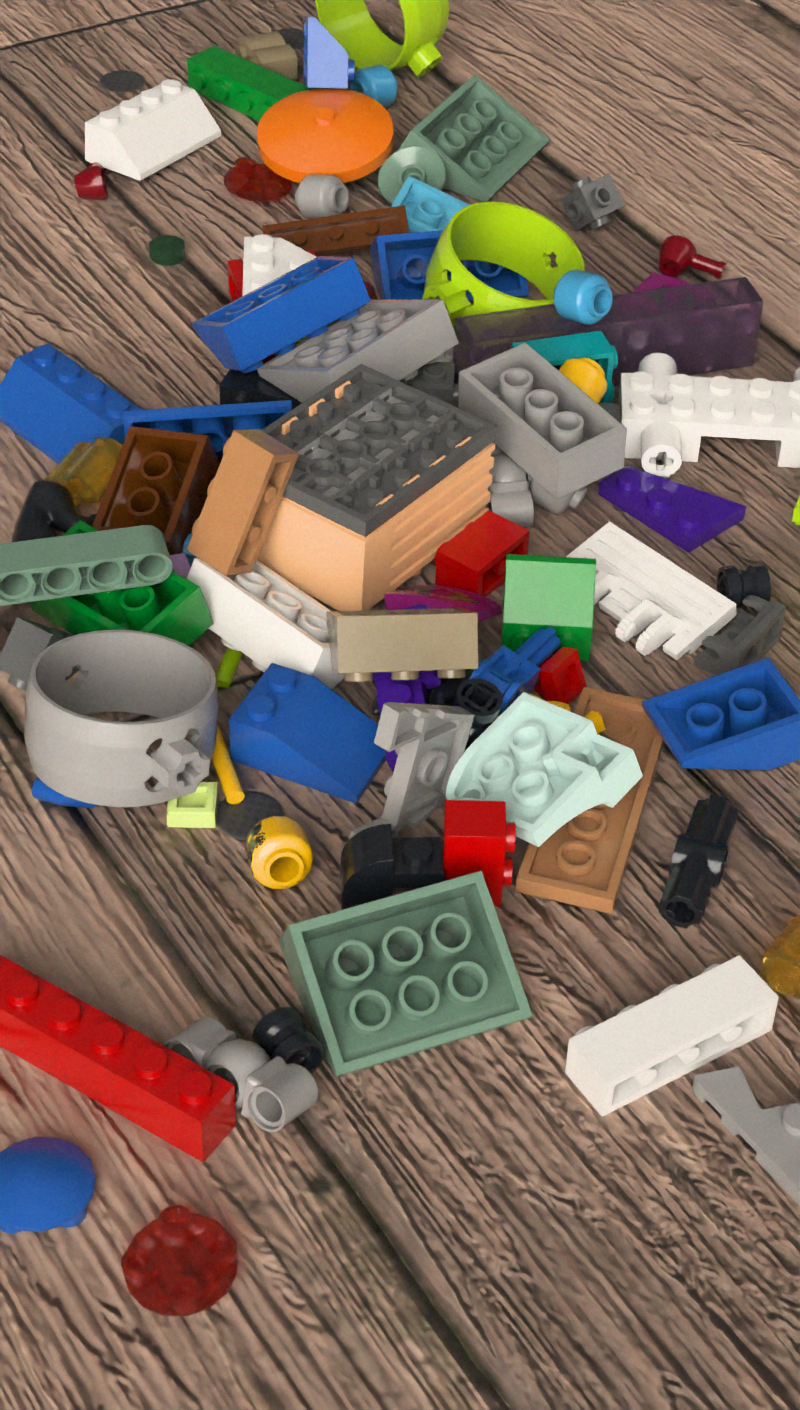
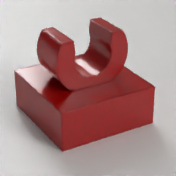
M562 647L551 658L548 657L539 666L541 668L539 673L540 681L534 686V690L544 695L545 701L555 700L570 704L582 692L583 687H587L578 650Z

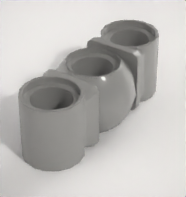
M495 444V450L491 452V456L494 457V466L489 471L493 475L492 485L488 487V491L491 492V499L486 508L523 528L532 527L534 523L532 494L528 490L529 484L526 471Z
M201 1018L163 1043L167 1048L234 1084L235 1108H242L241 1115L251 1118L262 1130L268 1132L279 1131L313 1106L318 1098V1087L308 1070L294 1063L286 1064L280 1056L270 1060L269 1055L260 1045L244 1039H236V1032L226 1030L224 1025L214 1018Z

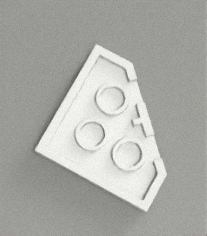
M265 234L244 237L242 296L316 258V256L283 238H274Z

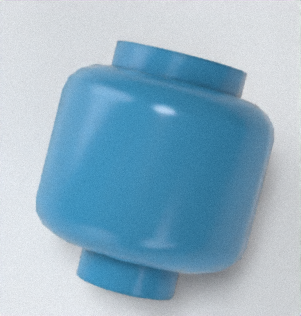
M384 65L358 69L354 73V81H350L348 85V90L365 94L379 102L384 108L389 107L394 102L398 89L396 77Z
M572 270L565 273L558 281L554 290V305L557 313L563 319L586 325L598 323L609 312L613 302V295L608 281L601 275L582 270Z

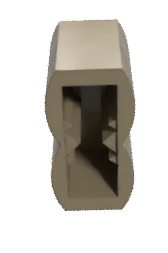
M273 31L239 37V46L235 48L237 56L288 79H298L297 55L294 49L285 43L279 32Z

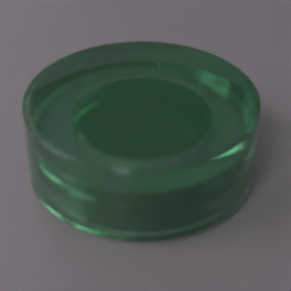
M173 235L155 237L149 242V257L159 265L170 266L178 264L185 258V242Z

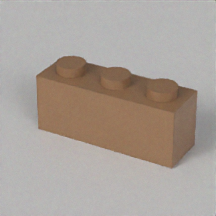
M260 429L233 430L231 437L223 447V458L216 476L208 486V496L202 512L193 524L192 537L187 551L225 576L252 573L299 453Z

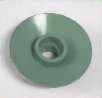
M420 146L400 149L389 156L381 166L378 174L379 190L383 198L391 205L408 176L442 191L446 182L445 165L440 156L431 149Z

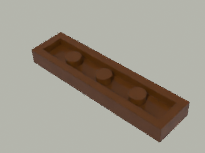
M405 205L262 226L263 234L274 238H283L305 251L314 250L317 257L369 251L376 236L409 233Z

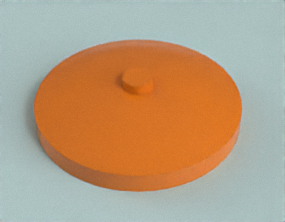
M317 88L294 93L273 104L259 121L257 143L259 154L264 163L276 174L288 180L300 183L305 176L310 174H331L339 177L343 183H347L372 173L386 161L394 145V128L388 111L373 98L347 89Z

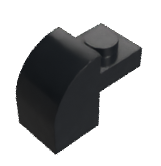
M391 824L372 826L355 834L345 844L340 858L341 910L392 896L393 888H422L443 882L444 870L441 837L392 838Z

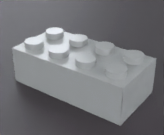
M527 343L520 344L459 372L458 408L497 425L494 443L556 499L624 468L627 428Z

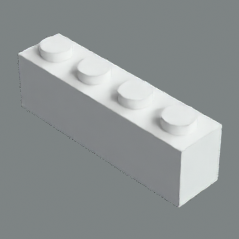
M740 955L722 964H713L700 975L680 985L672 984L666 987L659 995L639 1005H629L623 1008L616 1016L596 1026H586L580 1029L573 1037L569 1038L565 1073L603 1117L772 1031L779 996Z

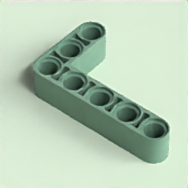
M141 525L0 544V606L161 583L170 576L173 569L163 533L152 525Z

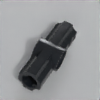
M711 795L705 800H698L686 834H679L670 864V877L659 907V913L663 914L671 925L686 929L689 925L700 924L702 917H704L705 908L709 903L712 888L719 887L728 856V843L738 810L734 809L726 798Z

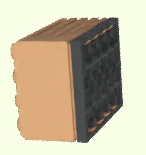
M363 364L358 365L261 430L299 453V456L257 560L297 588H301V591L338 611L370 610V608L385 598L386 593L396 591V588L410 577L418 576L422 572V568L435 559L438 548L444 542L450 541L464 530L467 524L474 522L490 510L486 508V505L491 499V492L488 491V487L492 485L493 475L489 471L494 466V457L491 456V452L495 450V444L492 442L496 440L497 425Z

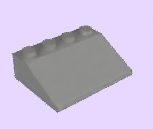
M443 299L371 300L359 307L360 313L344 321H334L328 325V330L323 334L313 338H306L298 343L293 350L278 355L258 368L257 371L260 377L303 403L360 364L400 382L407 381L418 374L417 369L445 358V352L459 342Z

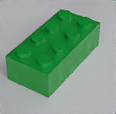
M80 520L62 536L99 530ZM173 571L166 580L155 585L29 602L34 612L73 635L100 630H133L165 636L189 646L213 624L200 586Z

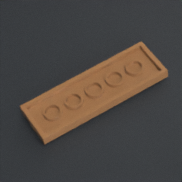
M583 687L574 713L585 717L591 710L599 712L602 716L605 730L598 733V735L633 749L643 777L613 808L605 804L597 805L564 824L540 847L529 843L516 878L515 892L613 914L664 744L663 738L643 709L642 701L644 699Z

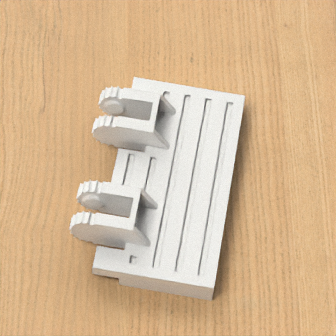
M610 521L566 556L596 559L594 605L600 601L599 608L619 621L615 634L616 637L624 642L629 641L647 627L646 631L640 634L635 643L636 650L644 656L652 653L653 650H656L664 642L666 643L663 645V652L676 661L686 652L691 655L703 645L701 642L707 636H713L737 615L736 603Z

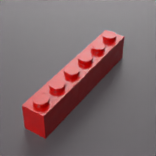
M0 955L1 1047L203 1163L236 1126L234 1084Z

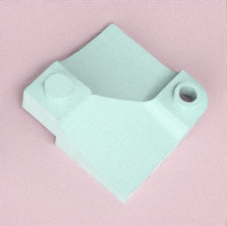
M523 692L466 749L449 777L446 788V800L505 801L506 822H515L516 837L540 847L559 828L584 811L600 804L613 808L643 777L634 750L598 735L592 720Z

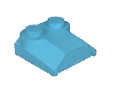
M408 176L391 207L405 205L409 233L444 230L459 210L469 206V204L411 176Z

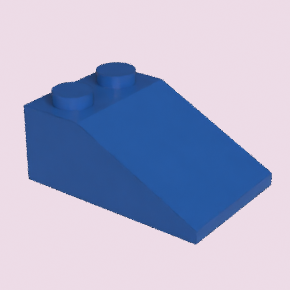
M769 658L642 701L644 711L682 768L771 770L800 759V699Z
M275 663L270 664L229 718L230 757L232 761L356 804L386 761L385 749L374 743L378 728L376 722L314 676Z

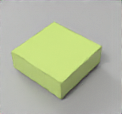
M200 782L196 792L168 801L167 827L215 828L218 799L217 782Z

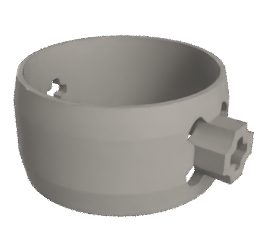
M100 630L85 632L64 638L48 646L33 662L25 693L24 737L32 770L43 783L56 792L81 802L100 806H149L196 792L198 784L205 777L209 776V767L216 746L219 696L212 666L199 652L184 643L165 636L142 631ZM76 666L83 672L76 676L75 683L71 685L65 680V677L71 675L73 667ZM98 712H131L160 719L141 722H119L96 719L84 715ZM187 733L192 735L189 741L184 739ZM161 738L162 743L160 747L153 753L147 754L146 752L150 744ZM151 776L159 781L153 788L145 787V782Z

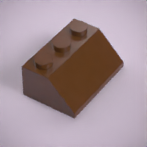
M130 426L92 527L103 531L152 525L163 533L169 555L181 554L184 541L192 533L193 524L202 512L208 496V486L216 476L220 465L208 435Z

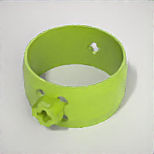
M315 0L320 23L348 52V58L354 60L356 69L384 65L390 71H394L408 64L415 75L421 78L443 60L435 45L440 41L447 27L449 0H399L405 25L403 46L392 41L379 29L369 14L364 0Z
M475 203L459 210L442 231L427 267L422 300L443 299L457 340L479 352L496 356L511 349V343L558 337L568 320L563 319L556 311L554 290L560 278L568 271H585L584 261L577 245L570 236L545 216L528 208L510 203ZM555 253V262L558 266L552 268L550 266L551 259L548 255ZM479 260L506 267L533 283L547 300L522 299L495 290L471 274L461 261ZM447 270L451 272V281L448 280ZM466 290H469L472 294L474 304L468 301ZM462 318L465 326L457 325L456 320Z

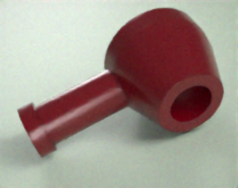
M96 162L90 163L89 167L74 175L79 198L92 200L108 199L105 180L106 168Z
M679 235L667 237L659 251V268L663 274L671 277L678 276L689 267L711 274L720 280L726 267V262H718L696 254V248L693 243Z

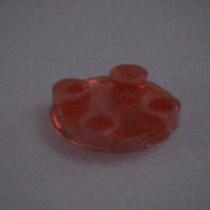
M243 157L237 159L235 167L224 175V185L227 190L237 197L250 201L266 202L278 200L287 196L292 190L291 180L276 174L266 164H256L251 158Z
M172 1205L162 1210L158 1219L153 1220L135 1235L122 1257L121 1268L129 1293L143 1308L163 1316H189L209 1309L227 1294L237 1276L238 1247L232 1235L218 1221L198 1213H191L185 1206Z

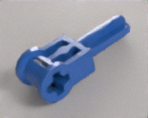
M548 627L546 630L540 628L515 652L503 645L490 658L481 661L478 669H475L469 679H483L491 682L499 689L503 700L499 716L523 692L528 694L534 689L541 671L539 666L560 646L561 640L556 636V629Z

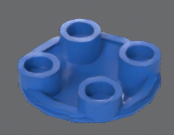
M53 1137L26 1139L16 1142L0 1152V1230L8 1234H15L21 1231L42 1232L60 1226L71 1228L83 1222L87 1215L86 1206L93 1197L96 1182L91 1159L77 1145Z

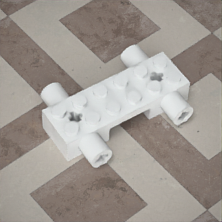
M652 353L645 356L640 361L638 372L621 373L618 404H621V424L627 428L625 458L641 459L645 472L663 476V478H670V475L680 468L682 461L698 462L701 436L775 440L777 467L800 468V367L794 373L793 382L769 381L764 378L753 380L730 379L725 376H715L713 378L693 377L686 374H677L676 362L667 354ZM656 460H662V465L656 464Z

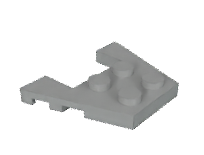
M398 702L384 703L374 743L388 752L395 750V753L398 755L393 774L387 780L384 788V794L387 796L382 816L351 831L349 840L364 829L382 824H391L392 838H397L399 831L403 827L408 825L415 829L443 805L446 800V788L449 777L465 752L475 715L460 706Z
M740 1066L694 1075L692 1090L695 1096L702 1103L708 1101L722 1115L720 1122L733 1136L740 1134L757 1152L755 1159L800 1206V1101L760 1109Z

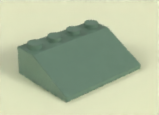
M474 74L410 131L398 150L412 146L431 149L440 156L445 165L446 182L443 187L444 189L488 202L548 144L550 139Z
M482 871L290 924L279 940L295 992L317 1039L324 1048L325 1057L335 1078L533 1017Z

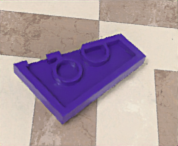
M626 466L599 482L598 495L688 553L739 523L745 516L746 506L631 466Z

